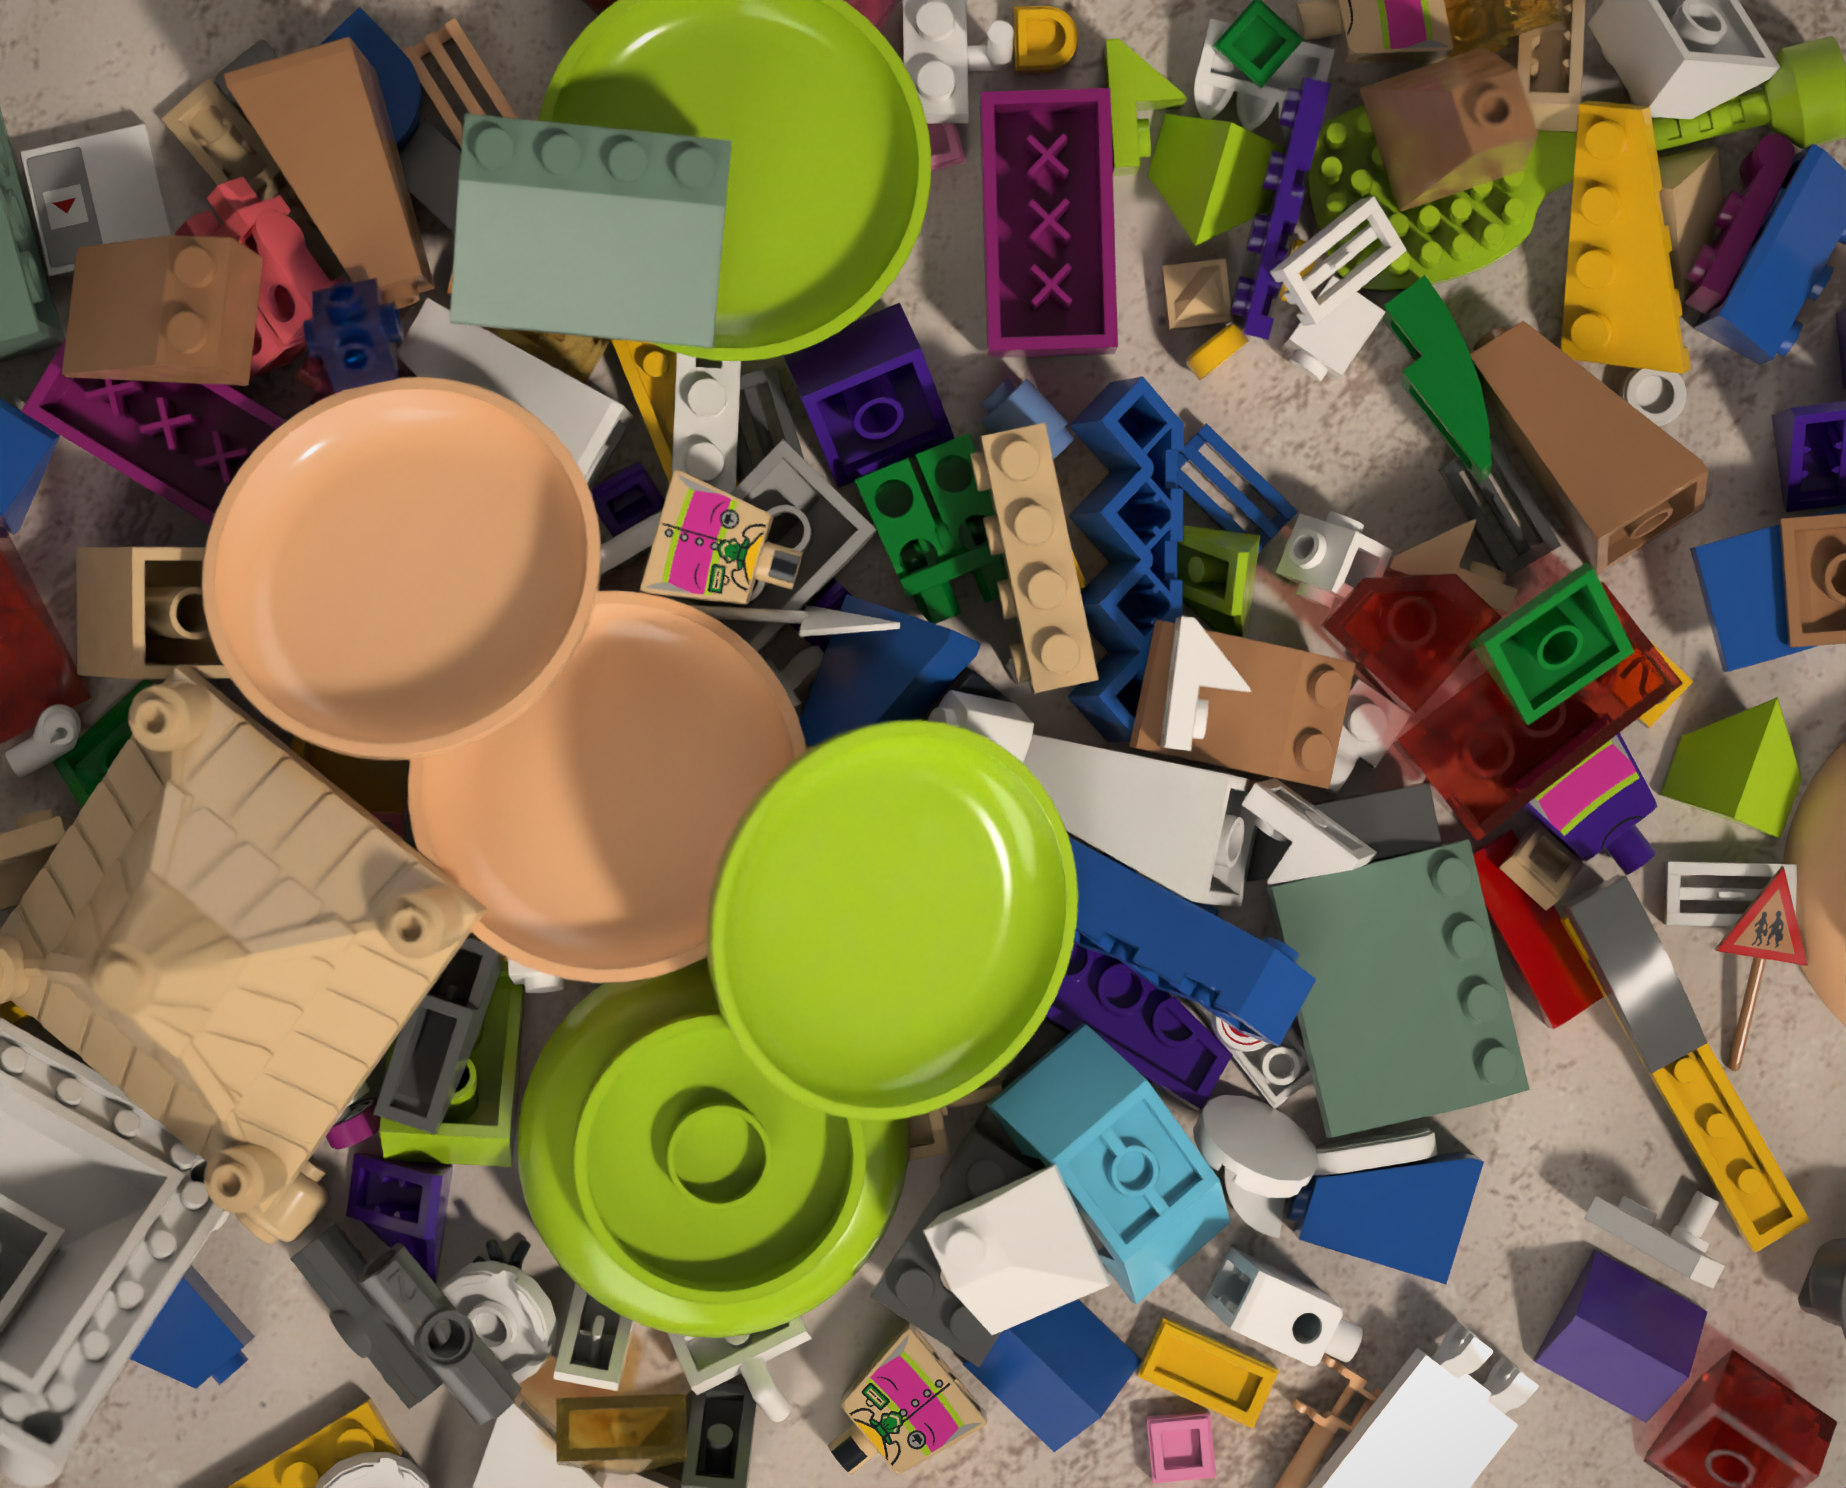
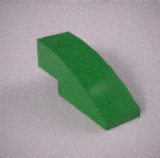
M1424 275L1384 305L1383 310L1386 313L1383 316V321L1415 361L1402 371V387L1475 480L1481 483L1489 477L1492 466L1489 422L1481 384L1467 344L1448 307L1426 275Z

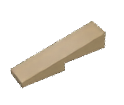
M1521 0L1517 71L1537 130L1577 132L1578 110L1582 97L1586 0Z
M209 77L161 118L217 185L243 176L261 201L281 195L291 210L287 216L293 219L300 227L305 236L306 248L329 280L332 281L343 277L357 296L336 318L337 320L364 298L255 129Z

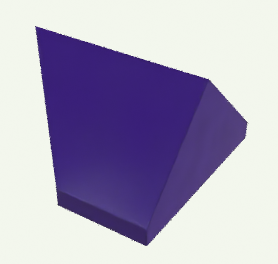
M1846 401L1794 407L1771 415L1782 499L1786 512L1846 505Z
M354 1153L346 1216L360 1220L389 1248L397 1243H401L436 1285L453 1166L438 1163L384 1160L383 1156Z

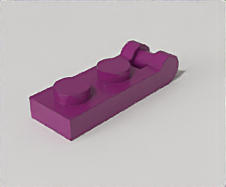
M1770 134L1764 137L1741 162L1739 172L1744 186L1740 194L1734 190L1729 192L1713 221L1714 225L1722 228L1713 247L1704 244L1687 271L1685 278L1694 282L1684 303L1704 314L1710 312L1725 297L1794 161V146L1785 136Z

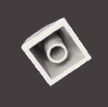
M429 298L426 299L421 310L412 306L401 321L395 334V340L401 343L396 355L417 377L443 378L473 384L493 391L517 403L535 415L555 433L571 453L585 478L589 490H591L596 485L634 417L627 408L480 326L451 324V310Z
M1032 734L1023 764L1040 781L1054 802L1066 831L1190 901L1241 908L1258 828L1254 823L1256 815L1241 804L1254 784L1260 781Z

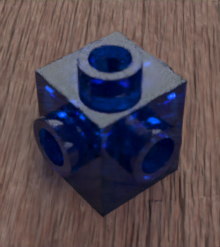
M377 278L359 282H341L329 288L312 291L313 318L303 321L306 343L312 359L323 358L333 391L337 392L398 379L396 341L403 340L401 319L395 301L384 303Z

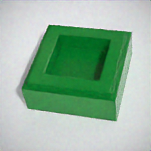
M1252 0L1214 43L1213 47L1261 89L1304 41V38L1263 1Z

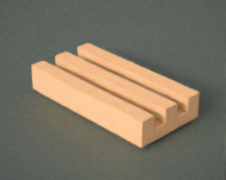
M453 18L445 23V27L438 32L429 33L423 37L422 42L414 47L410 45L402 51L410 59L418 74L420 83L462 148L464 126L422 61L428 55L433 54L469 113L486 116L443 47L452 40L459 47L501 116L518 119L461 26Z

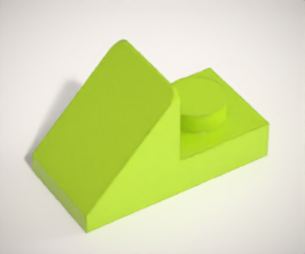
M1119 38L1106 39L1103 48L1105 88H1110L1113 176L1137 175L1140 168V158L1151 156L1149 119H1137V111L1183 108L1187 97Z

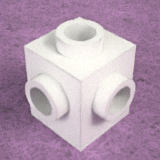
M1329 511L1325 521L1300 513L1292 534L1285 545L1276 573L1298 583L1299 586L1295 595L1314 604L1331 609L1334 599H1338L1369 610L1393 550L1361 534L1365 525L1347 516Z

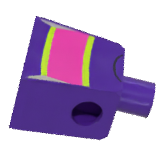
M1609 715L1595 717L1503 789L1512 801L1535 822H1539L1581 861L1587 862L1603 849H1606L1623 873L1629 875L1646 864L1657 853L1636 826L1638 822L1658 807L1656 800L1618 728Z

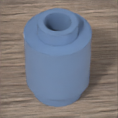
M1007 378L981 403L989 413L980 423L991 434L1045 423L1053 460L1074 440V437L1064 428L1068 421L1027 378L1017 386Z

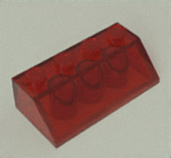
M1603 581L1601 584L1635 651L1633 654L1528 726L1520 718L1493 677L1486 670L1392 743L1421 782L1430 783L1431 792L1435 799L1476 842L1683 684Z

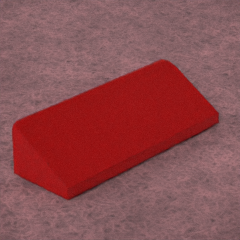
M1509 830L1472 852L1489 922L1545 1024L1554 1030L1604 996L1560 921L1561 917L1555 906L1553 905L1547 911L1543 909L1499 868L1518 843L1513 830Z

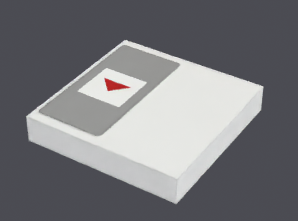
M145 123L20 152L49 277L56 279L74 274L77 247L174 235L150 129Z

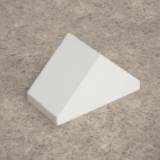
M575 1284L553 1379L617 1391L624 1377L634 1321L617 1314L596 1301Z

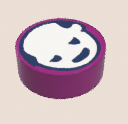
M378 1097L367 1098L349 1106L352 1113L343 1121L333 1125L325 1136L331 1148L343 1149L350 1147L379 1131L381 1117L373 1114Z

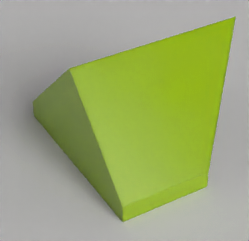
M1165 114L1147 177L1151 179L1194 245L1197 246L1253 219L1256 213L1264 214L1268 212L1273 190L1262 188L1271 151L1283 153L1284 147L1232 122Z
M1183 525V541L1177 542V580H1183L1182 602L1215 632L1248 639L1260 535Z
M1778 697L1680 736L1659 795L1781 839L1801 784L1802 776Z

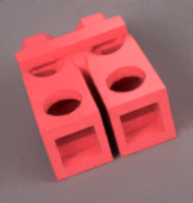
M242 176L218 185L207 197V200L224 223L222 226L212 211L208 210L186 220L175 232V235L231 237L263 257L249 377L252 379L294 362L323 333L322 330L328 328L357 296L343 277L332 281L329 280L306 248L305 236L300 227L293 219L287 216L291 210L281 195L261 201L245 177Z

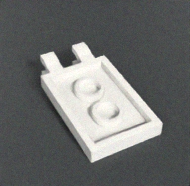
M1456 1321L1432 1358L1417 1347L1308 1488H1469L1518 1426L1506 1415V1412L1524 1404L1539 1386L1503 1356L1494 1365L1483 1385L1467 1375L1477 1370L1493 1351L1481 1342L1475 1334Z

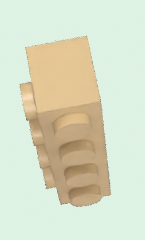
M1041 423L981 436L979 440L981 452L971 453L970 458L977 491L989 490L994 515L983 517L990 554L991 556L1002 554L1007 579L997 581V588L1004 620L1016 617L1021 643L1010 645V651L1017 683L1029 681L1031 694L1099 680L1046 424Z

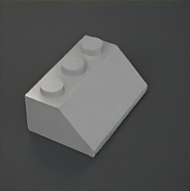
M782 440L730 495L773 516L767 542L803 552L793 589L756 580L748 605L666 597L686 605L802 611L875 536L877 531L790 445ZM718 620L741 636L759 655L790 624Z

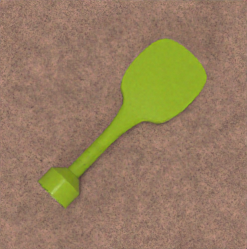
M1828 36L1780 48L1775 55V59L1781 68L1771 79L1759 84V87L1749 89L1693 119L1651 117L1656 150L1660 151L1763 125H1768L1771 131L1785 136L1800 149H1805L1812 143L1821 145L1846 139V64L1836 39L1833 36ZM1364 104L1338 115L1320 128L1312 164L1308 172L1309 195L1318 233L1359 199L1374 196L1407 251L1359 290L1369 292L1404 291L1424 275H1426L1432 285L1465 277L1490 266L1517 249L1530 235L1537 210L1547 195L1573 181L1577 132L1537 130L1538 136L1523 171L1399 212ZM1365 219L1326 251L1327 257L1370 224L1369 221ZM1376 238L1336 271L1341 279L1383 245L1379 238Z

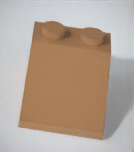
M169 235L77 247L62 375L72 378L249 386L263 257L231 237Z
M1846 514L1779 519L1788 647L1846 644Z
M1156 620L1129 747L1326 789L1330 788L1356 663L1205 630L1250 687L1251 692L1199 686L1198 699L1208 700V716L1204 738H1193L1191 751L1160 747L1175 623Z

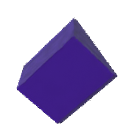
M1594 1249L1533 1361L1647 1423L1689 1378L1707 1311Z

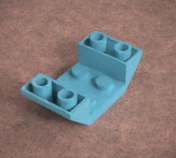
M1080 1024L986 1104L1023 1155L1041 1159L1046 1167L1053 1164L1057 1165L1077 1210L1104 1245L1097 1252L1102 1263L1134 1304H1138L1231 1223L1220 1180L1148 1080L1087 1024Z

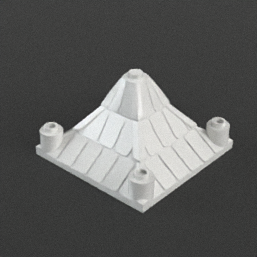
M0 1017V1465L4 1473L15 1483L27 1487H41L53 1482L63 1472L72 1444L93 1415L95 1409L112 1386L125 1363L150 1328L152 1322L167 1302L211 1232L218 1230L227 1221L230 1212L216 1206L208 1196L204 1185V1172L208 1164L206 1160L191 1151L167 1131L164 1125L149 1116L125 1096L122 1090L116 1085H112L97 1071Z

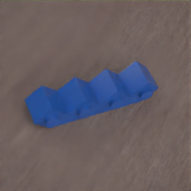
M1143 376L1110 382L1069 425L1109 473L1068 517L1109 563L1081 591L1088 630L1108 653L1096 665L1099 680L1078 684L1067 698L1107 742H1130L1156 620L1175 623L1176 618L1182 616L1183 580H1177V542L1183 541V489L1178 488V451L1184 450V423Z
M1069 837L1078 886V912L1074 942L1077 945L1120 960L1159 990L1198 1002L1241 1034L1280 1046L1317 980L1296 964L1300 956L1297 951L1269 936H1265L1262 941L1217 917L1219 911L1211 904L1190 901L1185 897L1182 898L1137 874V870L1104 852L1102 855Z

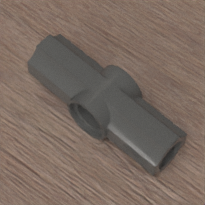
M337 1223L325 1230L291 1258V1261L331 1310L329 1317L342 1339L358 1356L369 1358L386 1383L395 1391L401 1402L403 1401L408 1409L420 1403L443 1384L424 1360L408 1348L403 1335L357 1282L356 1279L361 1275L364 1266L368 1262ZM428 1340V1346L430 1347V1349H435V1347Z
M401 1243L381 1251L364 1266L363 1272L356 1279L357 1282L403 1335L408 1348L424 1360L476 1424L481 1426L493 1418H498L515 1403V1398L522 1389L476 1334V1329L471 1320L457 1311ZM448 1319L451 1325L449 1339L441 1347L430 1349L428 1346V1335L431 1328L439 1321Z

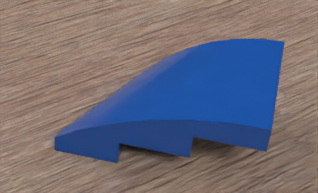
M1846 506L1811 516L1846 514ZM1779 524L1690 548L1723 672L1734 671L1817 647H1788Z

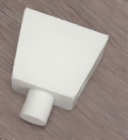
M1232 1246L1203 1301L1231 1330L1314 1367L1321 1361L1324 1353L1345 1363L1349 1362L1356 1354L1363 1336L1361 1327L1342 1319L1344 1309L1326 1293Z

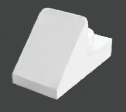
M1181 616L1177 617L1175 622L1160 747L1191 751L1192 739L1204 738L1208 716V700L1198 699L1199 686L1239 692H1251V689L1197 620Z
M1276 778L1255 783L1241 804L1256 815L1254 823L1265 834L1281 842H1286L1287 839L1293 842L1269 877L1267 884L1353 870L1371 863L1378 853Z

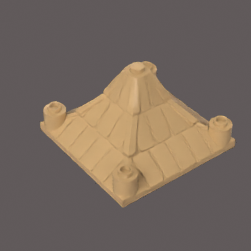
M184 664L175 666L163 684L146 688L134 698L129 709V724L133 735L123 746L109 767L107 774L88 798L74 823L68 828L51 853L45 866L41 868L16 909L12 911L0 929V1004L11 1000L29 1016H33L47 1031L71 1051H75L89 1066L112 1085H116L124 1092L125 1096L154 1120H158L166 1127L167 1131L191 1151L206 1160L208 1164L204 1172V1185L208 1196L216 1206L232 1213H242L257 1208L261 1213L265 1214L276 1207L487 908L190 666Z

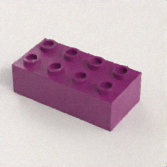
M1110 88L981 92L980 134L987 358L1115 354L1118 348Z
M66 338L21 412L209 526L212 525L217 508L241 466L266 438L288 421L230 385L66 377L62 375Z

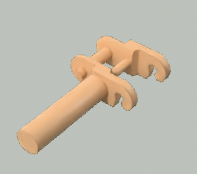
M1324 1353L1321 1361L1346 1377L1345 1383L1347 1386L1331 1411L1326 1410L1323 1414L1297 1398L1295 1399L1292 1407L1301 1413L1307 1414L1315 1423L1274 1488H1304L1335 1439L1334 1434H1336L1339 1427L1348 1432L1345 1436L1347 1438L1384 1390L1377 1386L1373 1392L1367 1389L1365 1385L1368 1381L1363 1375ZM1356 1391L1367 1399L1352 1423H1349L1341 1418L1340 1414Z

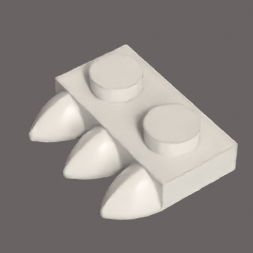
M1210 19L1194 79V97L1201 117L1203 119H1212L1224 109L1230 101L1233 92H1237L1236 105L1240 122L1245 129L1252 131L1267 119L1276 102L1279 103L1280 118L1287 88L1299 89L1302 77L1327 82L1335 49L1302 42L1260 89L1213 47L1214 43L1229 28L1231 23ZM1281 126L1283 134L1287 139L1289 127Z

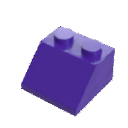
M900 303L856 320L838 333L815 345L783 355L838 488L853 482L855 479L955 439L922 349Z

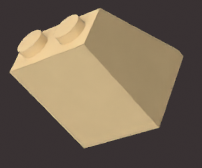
M76 547L77 675L122 679H167L175 666L187 664L203 678H230L216 652L204 611L202 576L206 547Z

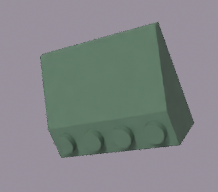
M465 114L458 181L450 323L713 349L731 140Z
M1470 839L1442 842V846L1374 859L1371 863L1353 870L1292 880L1266 887L1279 941L1297 951L1300 956L1296 964L1317 979L1301 1006L1297 1017L1326 1138L1338 1137L1467 1108L1530 1090Z

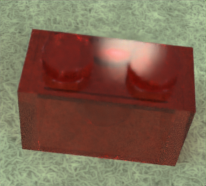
M1732 1349L1697 1379L1647 1451L1644 1462L1681 1488H1805L1819 1477L1837 1421Z

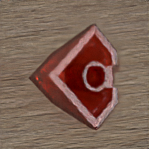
M1454 573L1366 577L1361 579L1323 621L1320 627L1347 660L1356 663L1355 668L1383 695L1401 709L1416 713L1473 650L1469 643L1494 626L1502 617Z

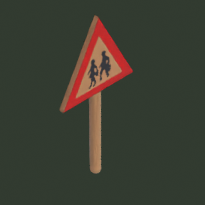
M1783 866L1780 867L1715 948L1719 952L1753 957L1728 1061V1067L1731 1071H1737L1741 1067L1766 959L1808 966Z

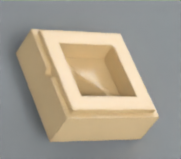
M1226 258L1162 265L1161 271L1168 331L1226 325L1233 322L1232 313H1230L1231 299Z
M1536 822L1524 833L1499 868L1547 911L1559 901L1585 864L1544 826Z

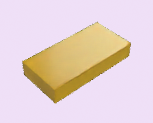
M1161 1316L1136 1375L1141 1379L1253 1429L1279 1373V1369L1174 1320Z

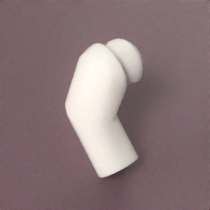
M55 704L47 707L39 716L33 736L5 751L11 768L19 778L23 779L74 749L81 727L78 713L72 707L64 704Z

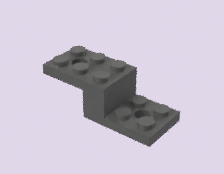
M1044 1019L1001 1081L1002 1089H1005L1069 1034ZM987 1105L942 1172L940 1186L870 1293L871 1298L978 1367H980L1002 1331L992 1335L959 1298L943 1285L941 1280L942 1269L924 1230L939 1214L1046 1168L1041 1159L1021 1153Z

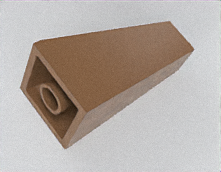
M346 37L225 73L224 77L228 89L358 291L373 306L382 305V308L385 310H393L410 306L420 300L419 293L435 289L377 71L351 38Z
M1480 47L1359 88L1399 212L1523 171L1538 136L1517 69L1485 47Z
M1525 321L1520 322L1509 330L1505 326L1495 328L1476 342L1473 347L1474 352L1470 355L1481 384L1484 399L1585 560L1594 568L1597 575L1704 509L1709 470L1703 461Z

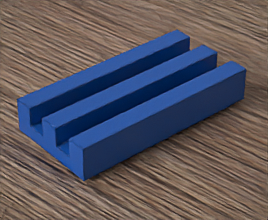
M1207 423L1184 446V450L1178 452V487L1183 489V492L1223 531L1248 534L1181 470L1184 464L1189 461L1261 530L1258 534L1260 535L1258 553L1298 513L1278 491ZM1205 443L1278 513L1272 520L1260 511L1198 451Z

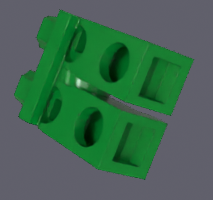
M969 433L915 455L918 467L937 509V514L931 515L908 458L854 480L906 598L913 595L916 605L925 619L934 624L962 613L949 580L972 571L984 603H988L999 598L997 581L1007 579L1003 555L991 556L983 517L993 516L994 512L989 490L977 491L970 454L976 453Z

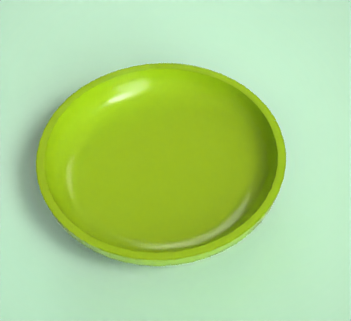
M618 0L594 19L570 46L550 81L537 120L731 140L713 349L652 343L663 349L689 357L714 361L769 359L794 353L838 333L862 316L896 279L911 254L927 210L931 186L932 156L929 130L916 87L901 58L887 39L865 16L844 0Z
M928 721L881 722L851 729L813 746L776 774L754 798L727 842L711 889L706 935L708 967L719 1008L734 1038L754 1065L773 1084L792 1098L809 1107L834 1116L872 1121L904 1119L934 1111L972 1093L1011 1062L1031 1039L1048 1013L1065 976L1073 949L1077 925L1078 886L1072 846L1064 823L1054 802L1040 781L1020 760L987 737L965 728Z
M708 956L679 970L653 978L629 982L603 983L570 1011L542 1049L531 1072L523 1096L517 1140L519 1176L528 1210L545 1246L570 1278L596 1301L632 1321L667 1333L710 1338L741 1336L774 1328L815 1309L844 1287L870 1259L888 1229L904 1187L909 1155L908 1118L872 1121L834 1116L809 1107L792 1098L773 1084L750 1060L724 1020L714 994L708 967Z

